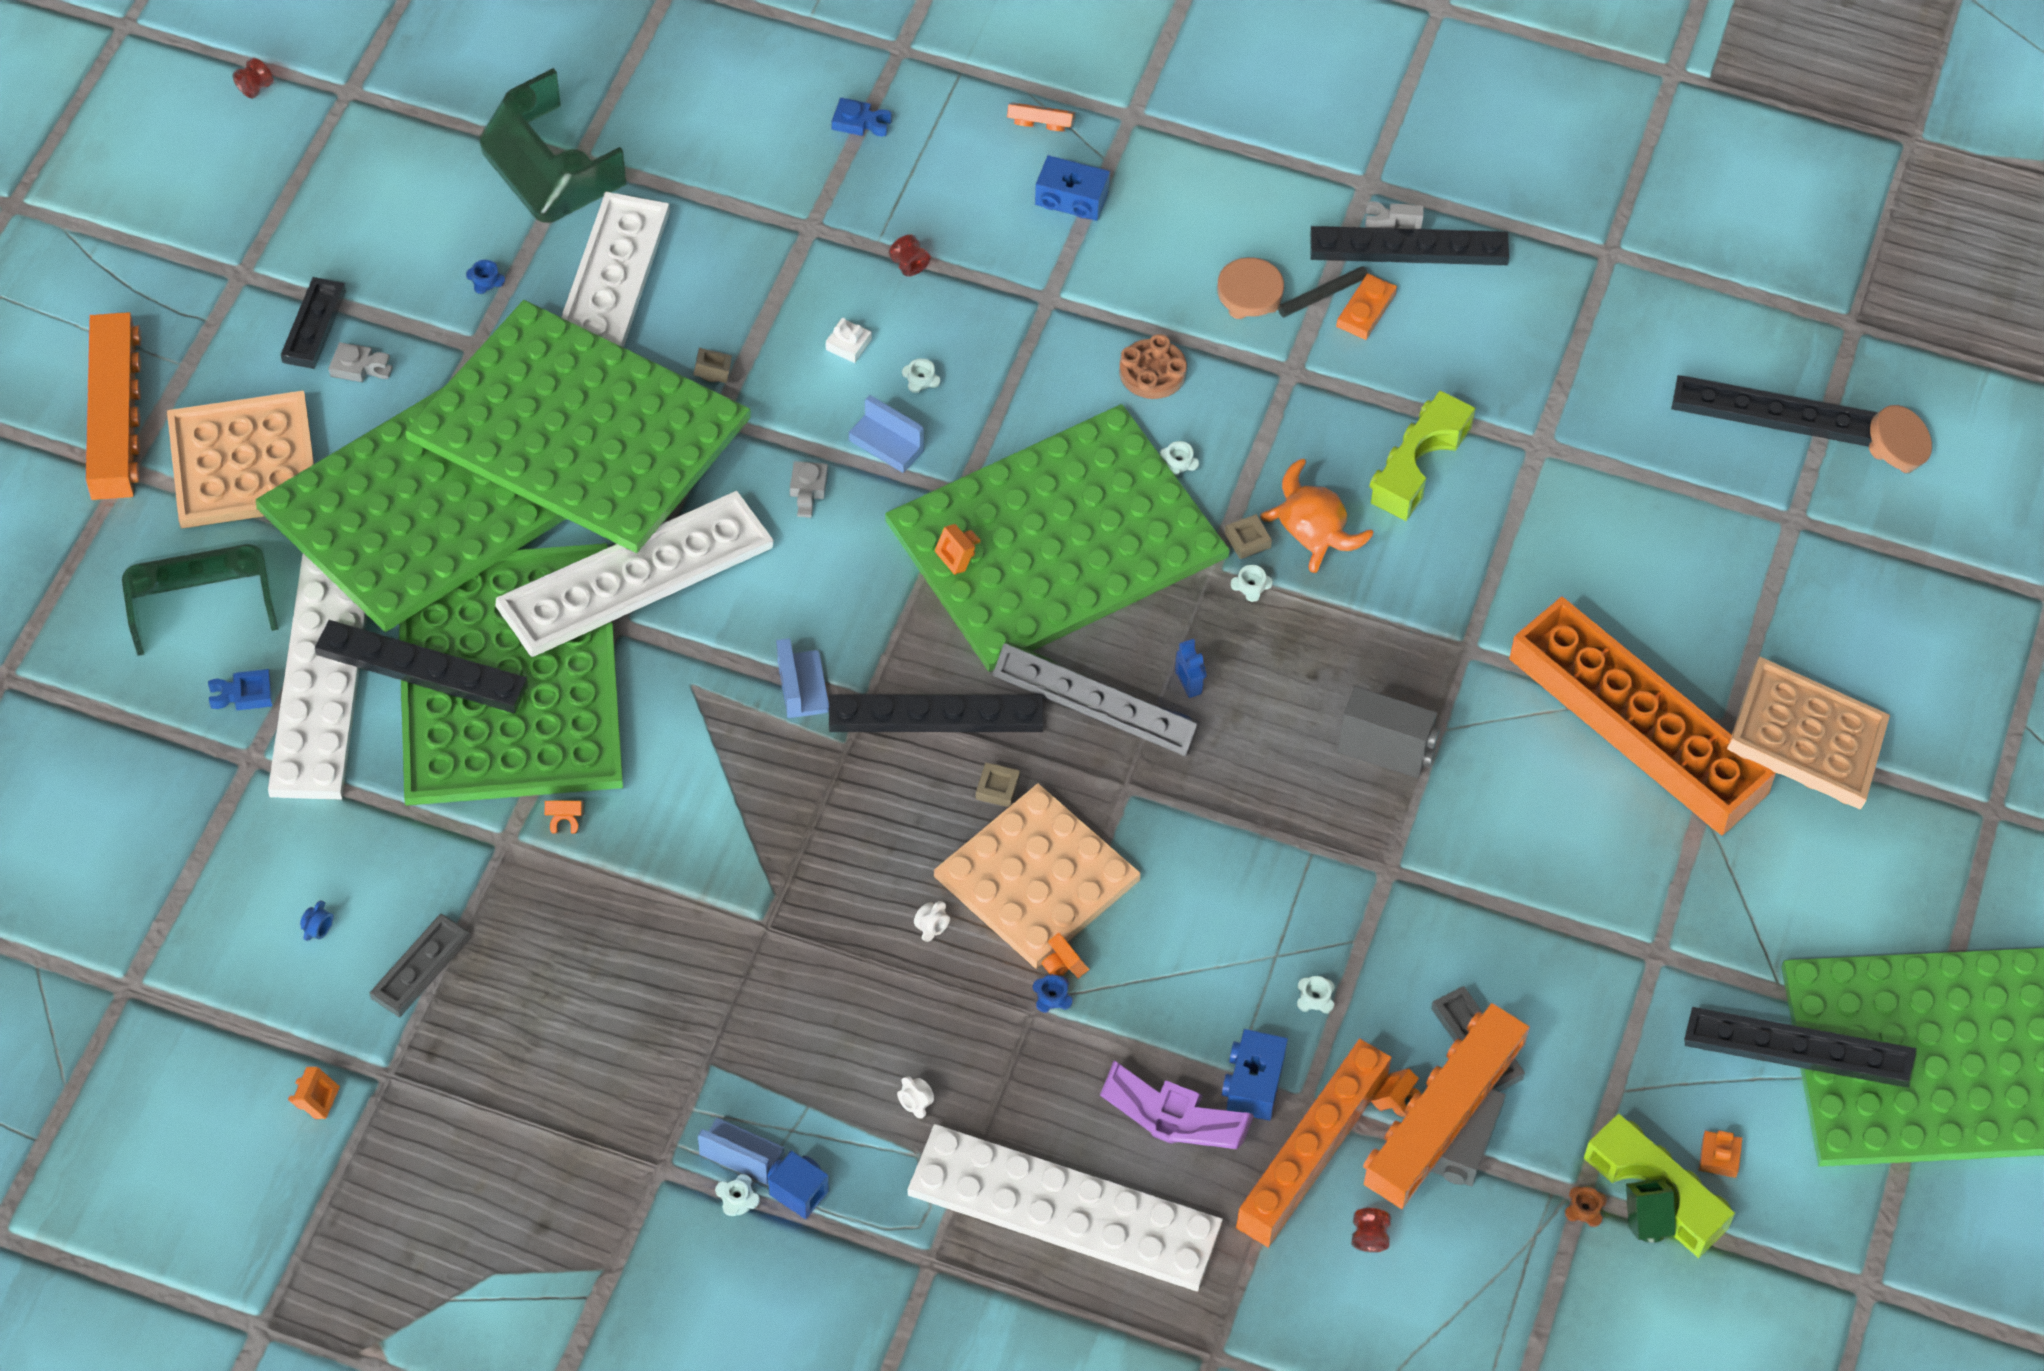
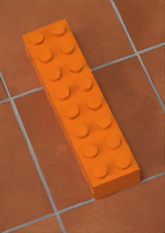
M1563 596L1514 636L1509 660L1721 836L1769 795L1776 775L1775 772L1727 750L1731 734Z

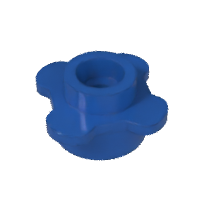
M491 260L477 261L466 272L467 279L471 280L474 284V291L479 294H484L495 286L501 287L505 283V277L498 273L497 264Z
M322 900L318 901L314 908L309 907L302 915L300 926L304 930L303 939L306 941H310L313 937L318 940L322 939L332 926L334 915L324 909L325 902Z
M1048 975L1043 979H1037L1033 983V991L1037 993L1038 997L1036 1007L1040 1012L1046 1013L1054 1008L1066 1010L1072 1006L1073 1000L1068 995L1069 981L1066 977ZM1055 992L1056 995L1052 997L1049 993Z

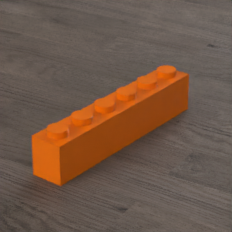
M131 312L89 315L86 483L92 500L134 497V483H139L140 480L139 466L137 462H134V455L140 454V442L138 434H134L135 427H140L139 408L135 407V400L141 399L139 379H135V373L141 372V359L139 352H136V346H141L142 340L140 326H134Z
M1493 1003L1489 1005L1483 1014L1478 1011L1467 1027L1469 1033L1462 1041L1458 1038L1450 1047L1446 1055L1449 1060L1443 1068L1437 1065L1426 1081L1428 1087L1422 1095L1416 1093L1411 1098L1405 1109L1407 1115L1401 1123L1397 1120L1393 1122L1384 1137V1140L1387 1142L1380 1151L1374 1148L1363 1165V1168L1366 1169L1364 1185L1403 1209L1523 1048L1530 1026Z
M1359 1038L1240 1206L1236 1226L1238 1230L1266 1247H1270L1388 1076L1391 1056Z

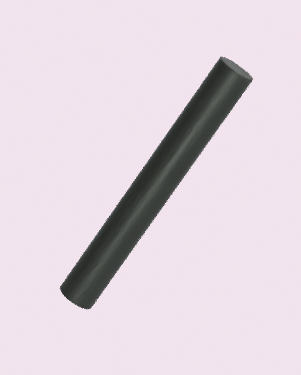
M1364 266L1354 269L1278 305V311L1283 318L1362 281L1368 272Z

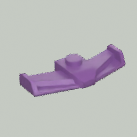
M1114 1060L1100 1094L1101 1097L1150 1131L1153 1137L1170 1144L1182 1142L1238 1149L1244 1143L1254 1117L1251 1113L1200 1108L1198 1106L1203 1095L1166 1080L1159 1093Z

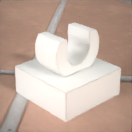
M841 318L832 334L826 340V350L855 363L872 340V332L858 324L847 321L845 318Z

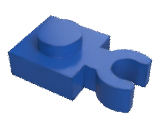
M840 97L831 121L832 130L863 136L865 129L871 130L876 136L885 137L887 136V125L880 123L891 124L892 113L884 109L873 112L871 111L870 103Z
M1194 639L1180 643V651L1176 652L1175 672L1188 698L1202 694L1203 679L1207 677L1203 656L1201 653H1196Z
M269 669L233 673V682H226L223 679L208 681L210 693L222 692L218 696L209 697L212 709L224 708L231 702L235 703L236 711L272 707Z

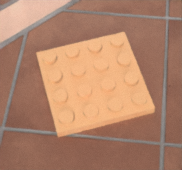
M304 391L167 410L178 519L181 529L263 517L264 515L256 508L255 499L314 465Z
M1759 656L1754 665L1727 750L1736 753L1742 758L1761 764L1775 773L1783 774L1803 783L1808 788L1816 789L1836 798L1844 804H1849L1861 810L1867 800L1890 715Z
M1039 783L934 869V877L1035 969L1042 965L1041 962L1046 957L1056 953L1048 943V940L1059 932L1069 942L1138 883L1141 874Z

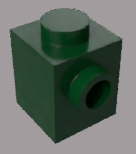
M1664 1179L1627 1183L1628 1227L1636 1238L1644 1242H1659L1666 1236L1676 1235L1674 1192Z

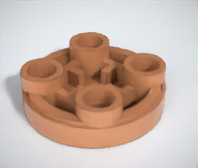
M1245 257L1228 263L1221 270L1218 277L1217 293L1222 304L1229 309L1230 316L1236 319H1243L1246 316H1261L1278 310V305H1280L1283 297L1284 280L1280 271L1273 264L1263 259Z
M1157 334L1152 336L1151 339L1137 341L1122 350L1119 375L1124 386L1133 394L1148 399H1160L1174 394L1184 384L1187 371L1185 356L1178 347L1170 343L1167 336Z
M1890 405L1883 408L1872 418L1870 425L1872 442L1869 444V450L1873 457L1878 460L1884 459L1891 466L1900 469L1906 474L1911 473L1930 458L1932 453L1930 433L1921 418L1913 411L1900 405Z

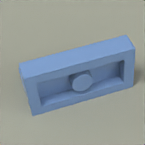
M869 395L865 399V415L849 431V441L904 473L924 451V428Z
M790 638L776 640L777 662L787 718L828 713L829 703L819 651L793 653Z
M718 1117L709 1131L701 1129L698 1134L700 1155L741 1174L748 1175L750 1178L766 1185L768 1184L767 1175L770 1168L778 1159L782 1160L785 1154L784 1147Z

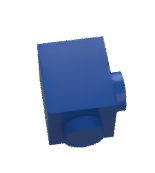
M792 1150L784 1160L778 1159L772 1165L767 1175L769 1195L804 1219L809 1217L829 1192L828 1174L823 1172L818 1163L812 1158L805 1155L801 1157Z

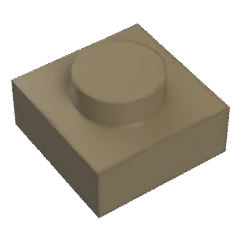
M699 348L693 375L699 376L708 382L719 381L727 383L732 355Z
M1257 514L1225 526V535L1239 559L1271 548L1272 539Z
M985 762L976 790V800L1010 807L1020 779V770Z

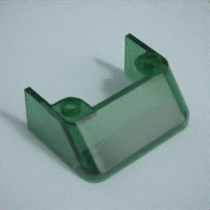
M554 68L510 89L503 97L479 138L480 149L484 157L533 217L543 223L555 222L604 197L605 192L611 193L626 185L624 153L620 147L593 161L583 151L577 149L565 150L554 155L528 124L532 120L561 106L557 71Z
M243 540L139 559L129 564L122 575V586L128 626L137 656L145 655L136 601L137 597L260 575L271 631L279 630L263 546L254 540Z

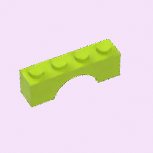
M1439 390L1432 401L1427 400L1420 411V419L1416 424L1410 423L1403 435V443L1400 447L1394 446L1386 460V467L1383 471L1378 469L1373 475L1369 488L1373 489L1370 503L1407 521L1422 500L1426 477L1417 467L1416 461L1431 451H1456L1472 428L1476 408Z
M1618 1113L1588 1142L1583 1159L1611 1183L1630 1178L1645 1181L1664 1179L1674 1192L1676 1235L1674 1237L1698 1258L1729 1229L1735 1212L1731 1210L1728 1202L1723 1197L1714 1195L1704 1187L1695 1173L1690 1170H1684L1677 1164L1663 1146L1655 1145L1649 1140L1635 1122L1627 1121Z

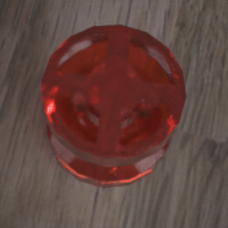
M255 57L246 62L244 69H237L232 74L237 88L251 99L259 95L262 87H269L274 81L268 67Z
M911 234L897 239L889 249V257L893 262L899 263V270L906 277L922 272L930 262V254L924 248H920L919 240Z
M1362 1208L1355 1211L1353 1214V1224L1356 1226V1231L1352 1233V1246L1358 1250L1372 1253L1387 1250L1390 1245L1387 1229L1391 1226V1215L1378 1208Z

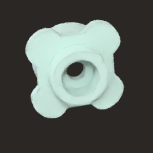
M927 359L913 360L902 369L903 377L907 378L909 382L908 389L913 393H919L928 387L936 388L940 384V377L935 375L933 362Z
M1173 442L1167 448H1163L1160 451V456L1175 476L1186 470L1194 471L1199 466L1198 459L1193 457V448L1186 442Z
M1256 565L1243 567L1239 571L1238 577L1231 579V588L1235 591L1239 590L1246 595L1248 601L1252 602L1259 600L1260 594L1265 589L1272 587L1271 577L1266 576L1265 571Z
M1320 976L1302 978L1298 983V989L1301 991V998L1297 1001L1298 1008L1304 1012L1310 1009L1321 1010L1323 1013L1331 1012L1334 1008V1002L1331 1000V993L1335 988L1334 983ZM1317 993L1319 994V997L1315 998L1313 997V994Z
M741 1174L736 1180L717 1184L715 1192L717 1196L722 1198L723 1211L726 1215H741L749 1211L750 1208L753 1209L758 1206L759 1196L753 1193L751 1188L752 1180L748 1175ZM738 1192L741 1194V1196L739 1198L734 1197V1194Z

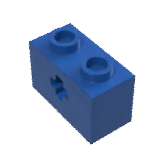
M1047 155L1036 182L1035 205L1048 210L1072 214L1079 218L1098 221L1109 193L1110 171Z
M1247 1029L1243 1030L1241 1042H1233L1229 1063L1235 1064L1233 1075L1226 1074L1221 1096L1228 1097L1226 1111L1251 1113L1255 1118L1271 1121L1288 1038Z

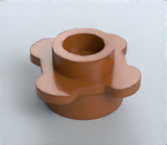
M1590 1187L1572 1188L1569 1192V1197L1571 1198L1570 1206L1565 1209L1566 1218L1572 1222L1576 1220L1587 1222L1591 1227L1599 1226L1603 1219L1600 1215L1601 1209L1607 1202L1605 1195ZM1587 1204L1589 1209H1584L1582 1205Z

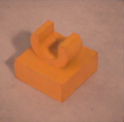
M956 524L944 527L935 553L956 575L966 571L971 557L975 555L974 545L980 543L981 540L972 530L963 533Z
M545 801V815H556L550 822L551 832L558 833L559 821L566 819L571 824V834H576L579 829V823L573 815H584V801Z
M1059 932L1048 940V943L1056 953L1046 957L1041 964L1050 975L1063 976L1070 969L1077 978H1080L1090 970Z
M306 1067L303 1076L296 1079L295 1083L298 1087L295 1094L289 1096L288 1100L298 1109H304L314 1119H326L340 1086L319 1067Z
M1409 1068L1389 1073L1370 1102L1379 1111L1393 1108V1111L1398 1116L1405 1117L1407 1115L1405 1112L1407 1107L1405 1098L1407 1097L1411 1100L1416 1093L1422 1095L1419 1090L1413 1088L1419 1078Z
M1718 1130L1717 1133L1705 1131L1702 1137L1698 1171L1736 1178L1739 1171L1742 1138L1733 1136L1734 1133Z

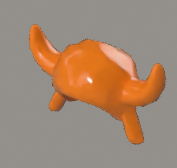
M1300 459L1287 469L1282 479V490L1286 501L1275 508L1261 513L1260 518L1264 522H1271L1279 518L1288 532L1313 553L1308 568L1310 572L1317 573L1329 546L1340 551H1353L1365 545L1374 532L1373 530H1366L1359 534L1350 535L1343 531L1347 522V512L1342 500L1337 493L1326 487H1302L1299 477L1306 464V460Z

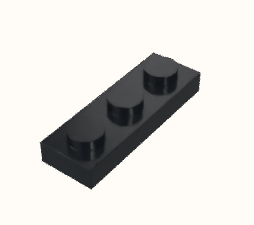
M312 277L281 352L282 363L315 369L345 296V283Z

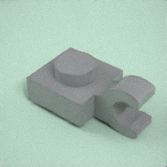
M1367 202L1366 214L1376 216H1366L1365 227L1421 229L1424 206L1391 203L1389 210L1379 202Z
M339 342L328 369L331 377L363 382L366 375L389 379L393 367L387 365L390 356L386 353L377 352L373 354L372 349L369 347Z
M794 461L790 483V497H798L797 517L811 518L814 499H824L828 464Z

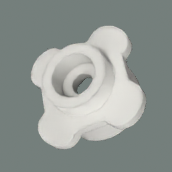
M938 901L935 904L931 902L924 904L915 915L914 924L923 932L922 939L925 942L931 941L935 935H940L950 922V916L945 912L946 904L942 901Z
M906 1076L901 1080L903 1086L902 1090L898 1091V1098L907 1111L913 1112L917 1118L921 1119L926 1116L925 1108L934 1101L932 1089L923 1079H912Z

